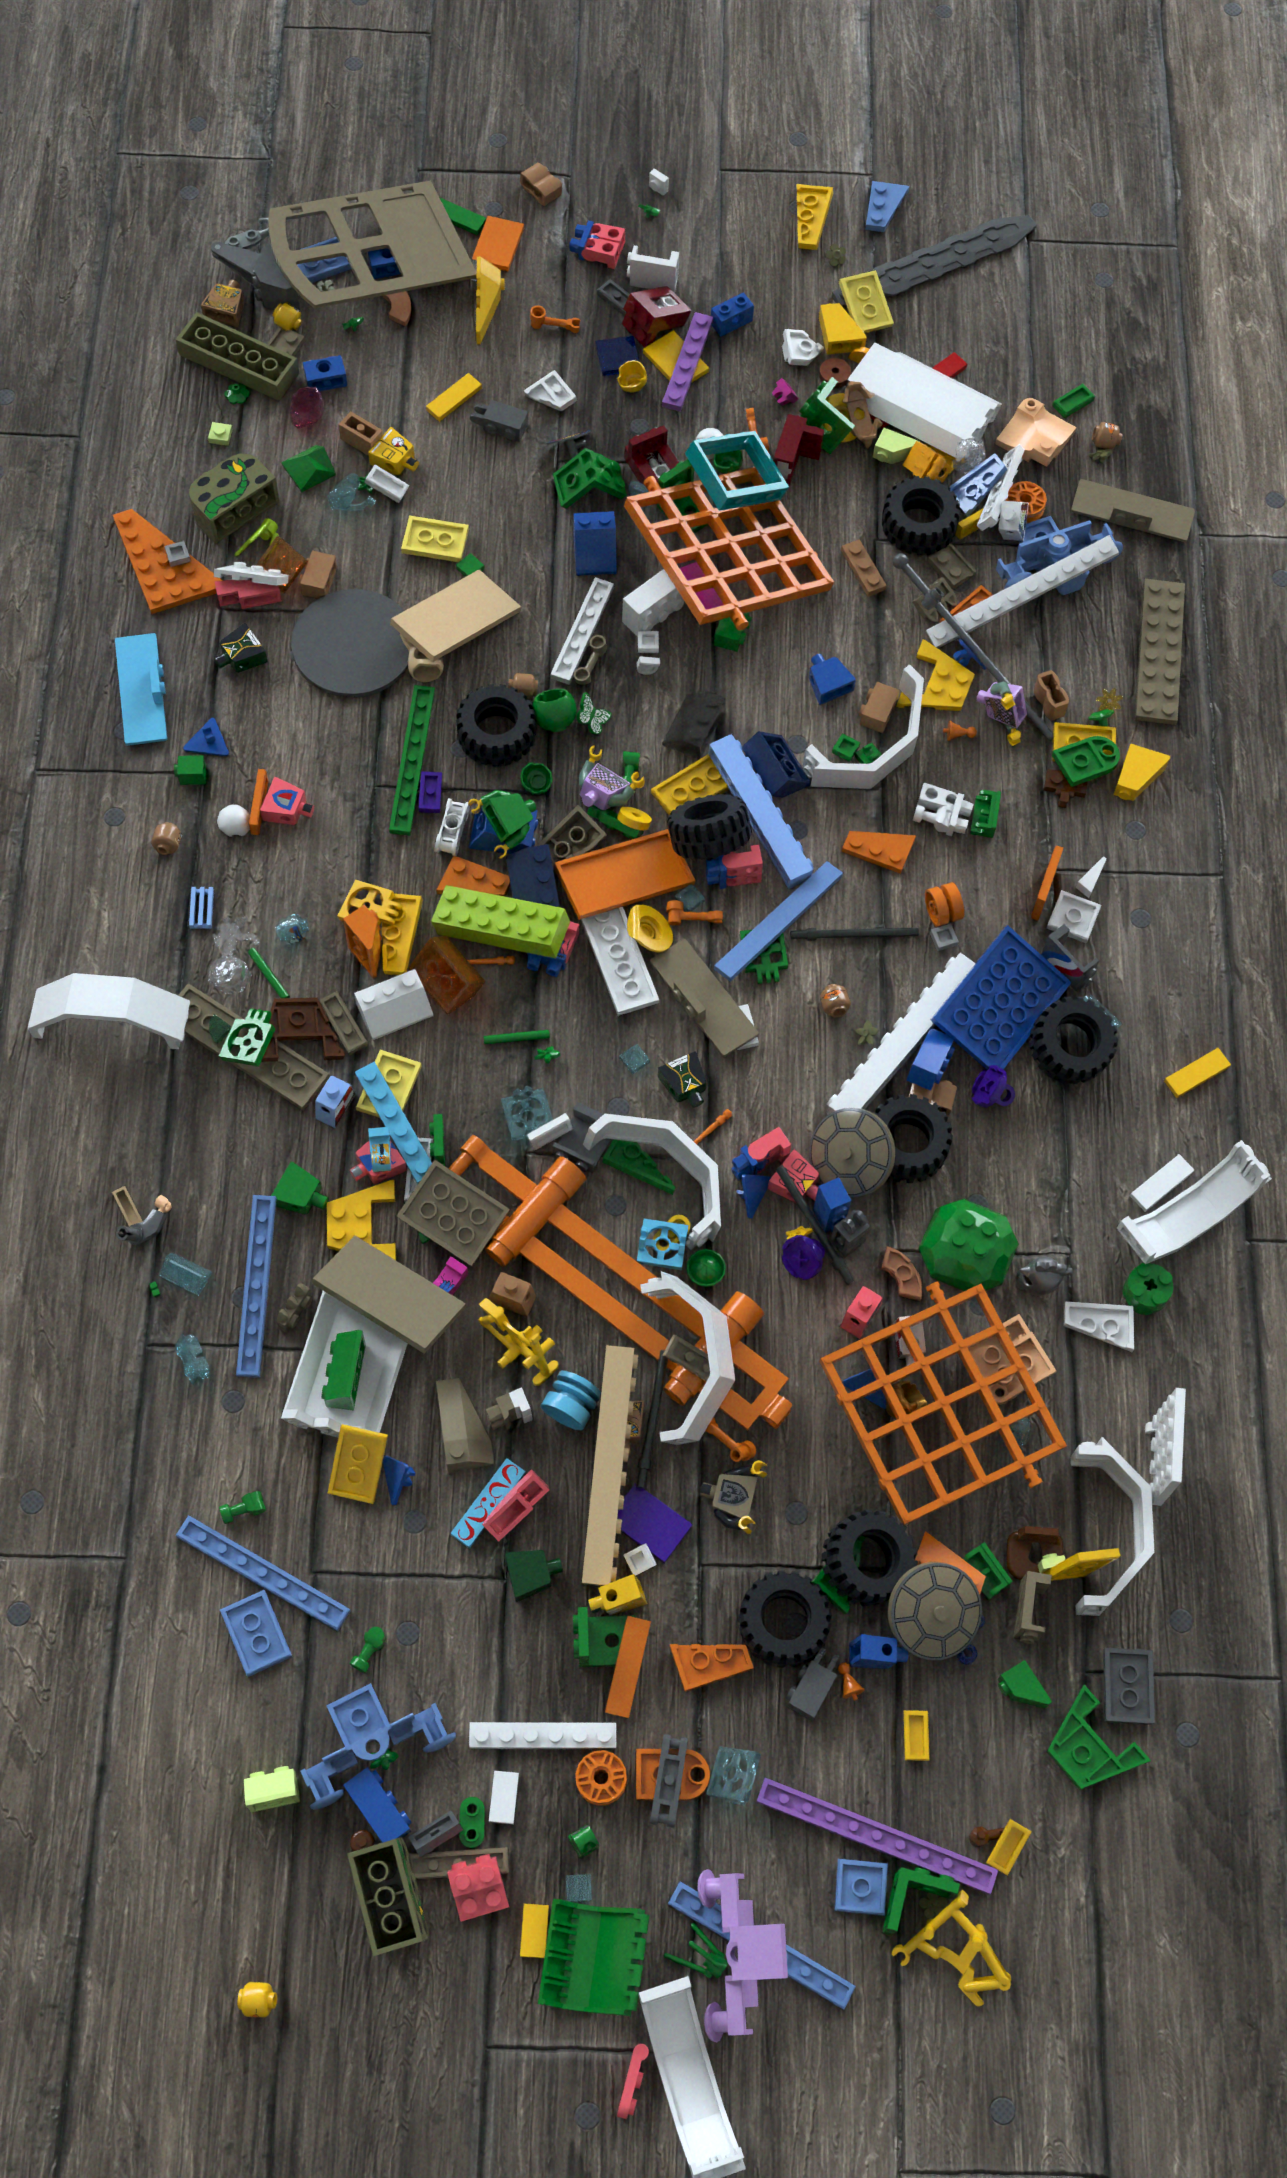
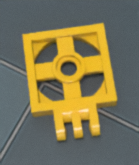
M355 880L337 916L343 921V918L349 915L351 906L360 908L364 903L368 902L370 903L368 909L374 910L379 918V926L381 922L394 925L395 920L391 917L397 918L399 913L393 909L400 911L403 906L392 901L395 896L392 890ZM363 889L369 891L366 898L362 900L355 898L359 891ZM377 894L383 897L382 906L374 902Z

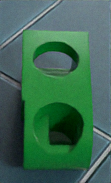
M589 1825L583 1826L568 1836L579 1859L599 1848V1842Z

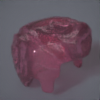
M317 387L298 389L295 395H292L290 414L294 426L300 429L307 425H313L320 420L324 411V402Z

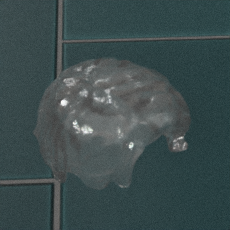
M973 437L962 439L956 448V459L952 460V465L955 470L966 475L984 462L986 453L983 441Z

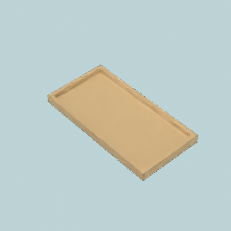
M477 570L391 618L390 625L430 661L434 662L519 613L521 606L482 571Z

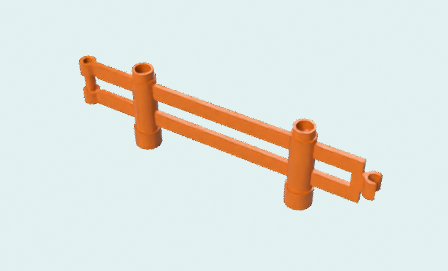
M472 1135L460 1148L462 1153L448 1169L461 1176L472 1162L479 1165L480 1170L522 1201L521 1205L510 1217L506 1216L492 1237V1241L485 1248L486 1253L503 1267H506L512 1259H516L521 1254L658 1361L660 1350L666 1349L669 1340L535 1237L542 1227L549 1222L640 1293V1284L648 1283V1279L658 1278L563 1205L566 1200L569 1201L587 1180L584 1173L570 1160L560 1156L542 1176L541 1182L536 1185L493 1152L480 1138ZM736 1291L720 1310L727 1316L733 1365L764 1389L755 1401L750 1404L730 1388L719 1409L747 1431L759 1416L774 1429H777L791 1412L792 1403L778 1394L789 1378L740 1341L744 1336H748L764 1316V1312L751 1298ZM648 1293L642 1294L696 1335L699 1340L694 1346L708 1354L703 1317L700 1312L679 1295L657 1299L656 1296H648ZM668 1359L667 1369L672 1373L669 1376L668 1382L663 1386V1391L673 1401L684 1406L691 1397L694 1398L697 1393H701L706 1381Z

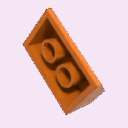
M364 904L343 918L349 950L374 979L377 977L382 951V937L379 934L381 929L378 925L379 918L375 911L369 910Z

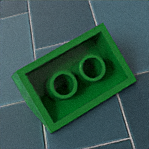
M362 1330L339 1333L336 1335V1340L331 1342L330 1355H333L332 1362L327 1363L326 1377L329 1378L327 1385H323L321 1399H324L326 1407L354 1411L366 1348Z

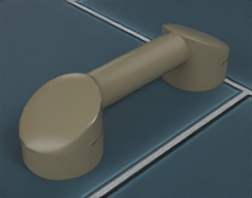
M595 635L590 639L592 654L586 666L574 671V679L578 684L585 685L591 682L590 674L598 658L606 652V639L601 635Z

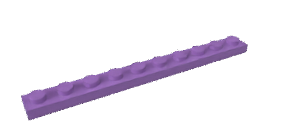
M764 1778L756 1803L926 1869L937 1875L951 1876L955 1878V1882L985 1894H991L998 1873L997 1869Z

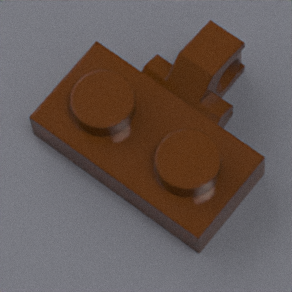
M1047 769L1043 791L1054 792L1055 795H1059L1058 807L1066 808L1069 797L1085 798L1088 781L1071 787L1062 771Z

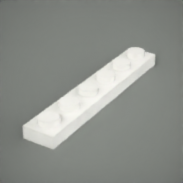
M1020 444L1007 452L1002 462L1006 466L1007 471L990 491L977 524L981 531L988 527L992 528L999 521L998 517L1001 512L1002 501L1007 499L1008 491L1013 485V478L1017 474V468L1022 461L1025 449Z
M594 578L550 674L551 679L570 685L574 677V671L579 666L614 589V583Z
M470 1722L469 1749H616V1723Z

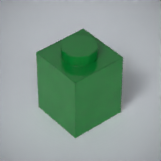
M203 755L178 756V764H174V776L178 777L180 785L206 784V764Z

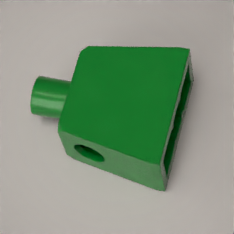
M292 1161L271 1195L277 1198L276 1207L305 1215L309 1213L313 1205L323 1210L329 1200V1197L320 1194L322 1189L321 1182Z

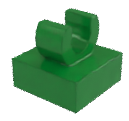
M869 743L855 753V758L860 764H870L882 754L873 743Z

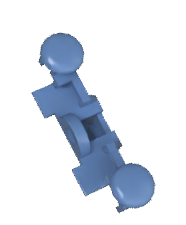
M371 1683L326 1705L345 1747L322 1758L323 1762L307 1770L305 1768L300 1770L307 1787L311 1788L316 1802L311 1804L310 1808L313 1810L325 1808L343 1796L344 1789L334 1791L329 1778L357 1765L358 1762L355 1755L365 1761L377 1760L388 1750L390 1738L395 1746L424 1731L429 1742L422 1750L426 1753L435 1752L449 1745L456 1738V1733L447 1735L442 1724L443 1718L436 1703L416 1715L411 1713L389 1724ZM372 1740L380 1744V1749L376 1754H369L366 1751L367 1743Z

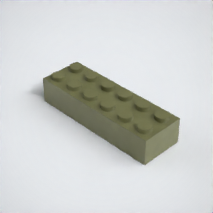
M198 312L194 314L176 338L180 356L280 401L299 375L296 357Z

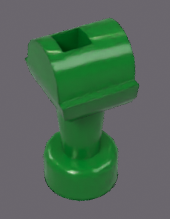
M623 751L625 774L621 778L628 781L631 785L632 774L635 770H639L640 753Z
M261 1491L241 1497L242 1502L232 1507L228 1504L219 1506L224 1524L233 1522V1516L245 1513L255 1516L265 1512L267 1509L264 1505Z
M372 1627L368 1632H365V1645L359 1657L353 1656L349 1663L362 1673H366L370 1667L367 1661L374 1651H379L385 1646V1634L380 1627Z

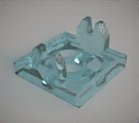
M525 1086L524 1090L517 1088L512 1092L513 1096L501 1099L512 1141L527 1138V1134L553 1120L544 1088L532 1090V1087ZM527 1100L537 1101L543 1108L534 1109L529 1107ZM518 1102H521L522 1109L520 1113L511 1115L513 1107ZM526 1110L532 1111L535 1115L530 1121L522 1118V1113ZM545 1115L543 1122L536 1121L538 1116ZM521 1121L525 1125L523 1128H520L514 1123Z
M720 1746L706 1794L736 1805L745 1806L750 1797L761 1754L755 1751ZM740 1760L747 1762L746 1771H741L739 1767ZM735 1767L736 1774L729 1780L727 1777L728 1771ZM721 1776H723L724 1781H726L724 1789L721 1785ZM738 1779H743L740 1789L731 1793L733 1783L737 1782Z

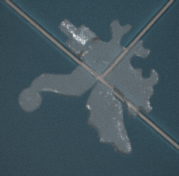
M246 916L242 919L238 918L232 924L229 923V917L226 919L222 918L226 925L222 926L218 923V926H215L217 930L222 929L218 936H215V933L212 935L216 948L219 946L222 949L224 945L221 960L232 956L233 952L237 950L236 946L238 944L236 940L246 941L252 939V944L255 946L260 943V940L254 934H243L239 931L248 919Z

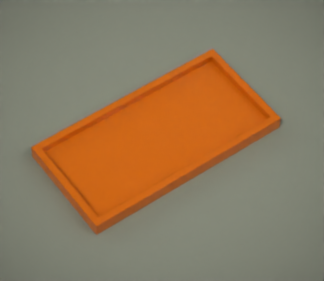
M669 829L555 862L553 866L579 920L694 885L696 881L685 858L674 852Z

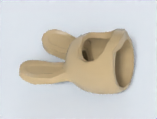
M400 634L403 643L409 650L408 669L410 675L420 682H431L438 679L444 667L442 657L434 662L430 661Z

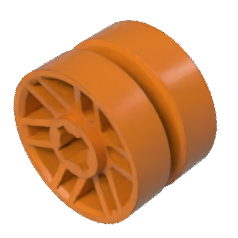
M950 882L941 885L940 888L936 886L925 890L927 912L936 927L948 924L949 921L956 922L964 918L963 900L955 883Z

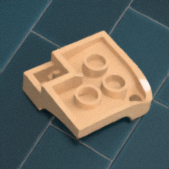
M1027 398L1018 406L1013 418L997 437L995 444L1007 451L1020 444L1025 449L1022 455L1023 460L1029 462L1033 459L1047 467L1073 436L1076 427L1049 413L1045 409L1044 404L1038 400Z
M1020 1314L1003 1323L1034 1384L1056 1373L1053 1364L1033 1332H1030ZM996 1335L968 1348L983 1378L1011 1366ZM1016 1374L989 1386L996 1403L999 1405L1007 1403L1025 1391ZM996 1390H1003L1004 1395L998 1397L995 1393Z

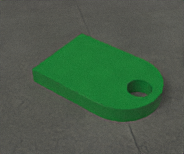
M1093 736L1053 750L1052 757L1070 786L1073 787L1114 771L1120 759V751L1117 745L1110 739ZM1103 750L1111 751L1112 755L1104 754Z

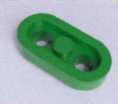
M477 1797L466 1798L460 1806V1825L463 1831L459 1833V1838L463 1846L469 1849L479 1847L484 1841L485 1807L483 1802ZM470 1805L477 1807V1811L473 1814L468 1812ZM471 1830L476 1832L474 1839L467 1837V1833Z

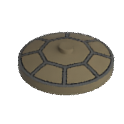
M860 1108L839 1109L827 1115L814 1130L809 1146L810 1164L819 1172L818 1181L821 1185L840 1178L850 1198L866 1196L878 1190L890 1176L895 1161L894 1140L887 1125L874 1113Z
M926 1562L907 1571L893 1588L888 1604L889 1625L897 1642L906 1651L926 1660H944L963 1651L975 1637L982 1616L981 1598L972 1579L959 1568L943 1562Z

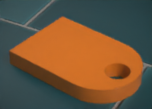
M636 1749V1800H654L661 1749ZM669 1749L668 1754L678 1755L679 1749ZM686 1749L679 1801H688L699 1797L707 1788L710 1779V1770L706 1760L698 1752ZM695 1768H699L704 1772L705 1777L700 1782L694 1781L690 1776L691 1771Z

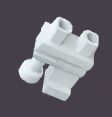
M924 783L913 821L920 823L923 819L931 822L938 832H946L948 836H952L953 831L965 834L969 820L958 818V815L970 817L973 803L963 800L964 794L958 793L957 795L952 791ZM925 808H926V809H930V810L936 811V813L927 812V811H924V810H925Z

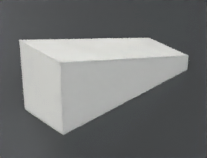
M1104 856L1077 883L1076 888L1088 898L1106 862Z

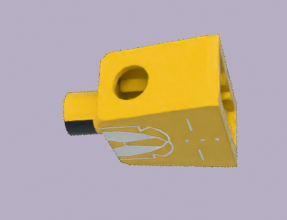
M634 1574L599 1587L600 1596L588 1600L592 1613L606 1610L609 1615H615L647 1604L641 1583ZM617 1595L616 1600L611 1601L612 1597Z

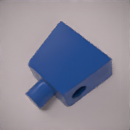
M816 654L812 657L811 662L814 666L810 668L809 680L819 705L854 691L856 679L838 658L833 657L825 660L822 654Z
M861 1634L849 1642L850 1667L888 1669L897 1662H907L908 1651L903 1647H897V1639Z

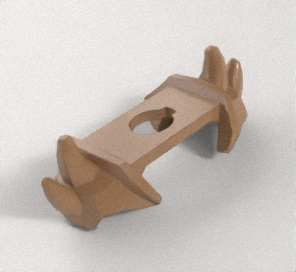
M851 381L846 387L845 396L842 401L846 403L850 420L855 425L851 431L852 435L857 436L866 449L871 446L872 440L877 435V429L883 424L879 419H875L872 424L866 398L870 399L875 394L869 393L861 382ZM856 408L864 412V419L858 420L854 417Z

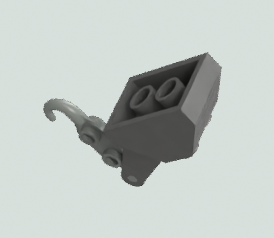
M269 218L259 219V222L268 223ZM268 228L260 231L248 230L229 237L225 243L214 242L211 245L214 258L224 263L255 286V297L257 301L262 302L264 308L274 311L280 303L288 302L300 310L298 293L290 285L279 268L271 245L263 247L260 253L246 250L258 245L264 238L269 237Z

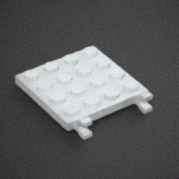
M1175 1388L1172 1394L1168 1395L1166 1402H1163L1162 1407L1158 1408L1157 1414L1153 1415L1152 1422H1148L1145 1425V1434L1155 1432V1437H1152L1151 1451H1154V1460L1150 1462V1474H1153V1483H1150L1152 1505L1161 1506L1182 1481L1186 1389Z

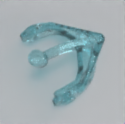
M353 473L342 479L327 496L331 509L350 511L362 510L368 505L372 507L376 500L369 495L364 502L356 505L351 504L356 497V490L360 485L359 476Z

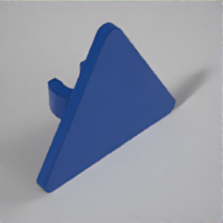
M959 637L958 640L964 649L954 653L953 657L956 661L960 660L959 663L965 667L973 657L986 670L987 668Z
M211 718L183 747L185 752L225 757L229 755L215 718Z
M742 1175L743 1191L737 1190V1193L742 1199H745L748 1218H753L768 1188L771 1176Z
M868 1369L845 1379L842 1383L845 1387L855 1391L876 1381L872 1370ZM881 1389L864 1397L881 1408L886 1409V1398Z
M386 1455L383 1458V1466L391 1505H397L402 1487L411 1486L412 1481L409 1476H415L416 1473L412 1467H408V1464Z

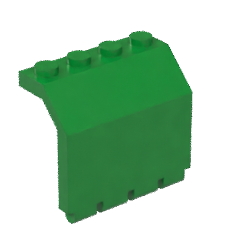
M553 1899L538 2004L586 2013L631 2017V2012H637L639 1992L634 1990L635 1987H640L643 1966L638 1965V1960L644 1961L646 1939L641 1937L642 1934H647L650 1915L645 1914V1910L639 1908L598 1907L562 1899Z

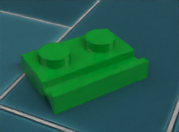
M433 1114L434 1122H429L430 1136H434V1143H430V1157L434 1156L436 1161L445 1166L443 1115Z

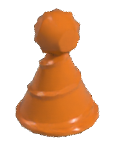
M952 721L948 722L947 728H943V732L947 733L948 741L963 735L974 738L977 734L975 727L966 729Z
M843 1662L838 1667L839 1673L844 1675L842 1698L852 1697L856 1701L858 1700L857 1695L864 1692L865 1689L849 1674L851 1670L850 1665Z

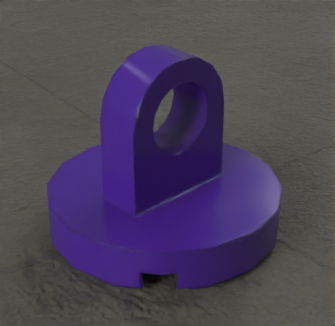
M997 1065L989 1066L990 1069L987 1071L983 1070L973 1084L972 1093L974 1097L972 1101L983 1108H987L994 1103L1002 1106L1010 1105L1015 1098V1091L1012 1086L1006 1083V1071ZM1004 1089H1006L1007 1095L1005 1099L1001 1100L1000 1096Z
M796 1235L786 1240L782 1246V1262L786 1270L796 1278H803L802 1280L815 1277L822 1269V1258L825 1255L822 1244L816 1239H810L805 1235Z

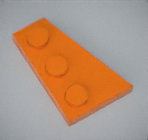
M849 831L842 847V852L901 874L916 835Z
M453 856L436 891L437 894H442L445 886L448 885L505 897L510 887V879L506 874Z
M669 1645L684 1692L754 1669L746 1645Z

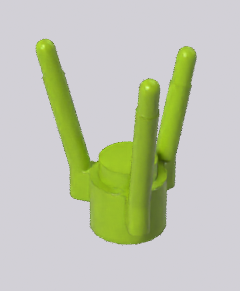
M266 518L256 532L234 554L235 557L260 536L264 540L271 538L266 556L268 561L271 557L275 541L279 536L276 533L278 530L276 522Z

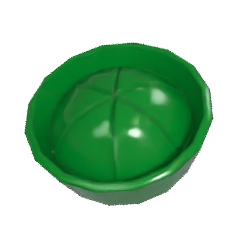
M702 1249L690 1256L687 1261L686 1270L689 1278L699 1286L708 1287L722 1280L725 1275L726 1265L719 1253L709 1249Z

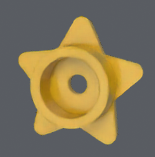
M799 1226L795 1230L786 1232L787 1240L796 1235H805L809 1238L808 1234L812 1233L813 1230L812 1228Z

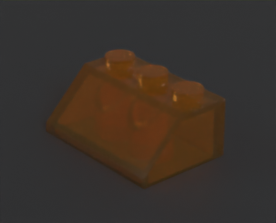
M447 936L431 937L408 967L409 971L416 970L423 987L446 1014L452 1013L472 999L486 982Z

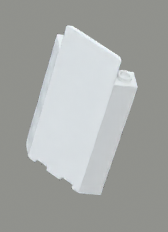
M877 343L872 345L847 379L849 381L861 382L869 393L875 394L870 399L866 398L869 414L961 461L967 460L975 442L981 440L988 423L994 422L1002 405L996 400L901 352L895 353Z
M323 1291L281 1419L299 1428H315L320 1430L322 1434L337 1438L339 1437L342 1424L380 1433L408 1343ZM362 1330L366 1348L354 1411L326 1407L324 1399H321L323 1385H327L329 1378L326 1377L327 1363L332 1362L333 1355H330L331 1342L336 1340V1335L339 1333Z

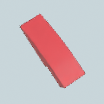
M252 580L215 581L220 607L240 603L241 609L282 602L279 586L254 583Z
M531 1469L500 1501L482 1525L499 1542L533 1510L532 1506L549 1491L548 1485Z

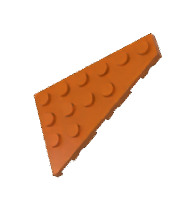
M129 509L113 514V519L151 614L217 593L215 581H222V579L214 577L213 572L190 554L191 562L170 566L165 546L175 542L137 512Z

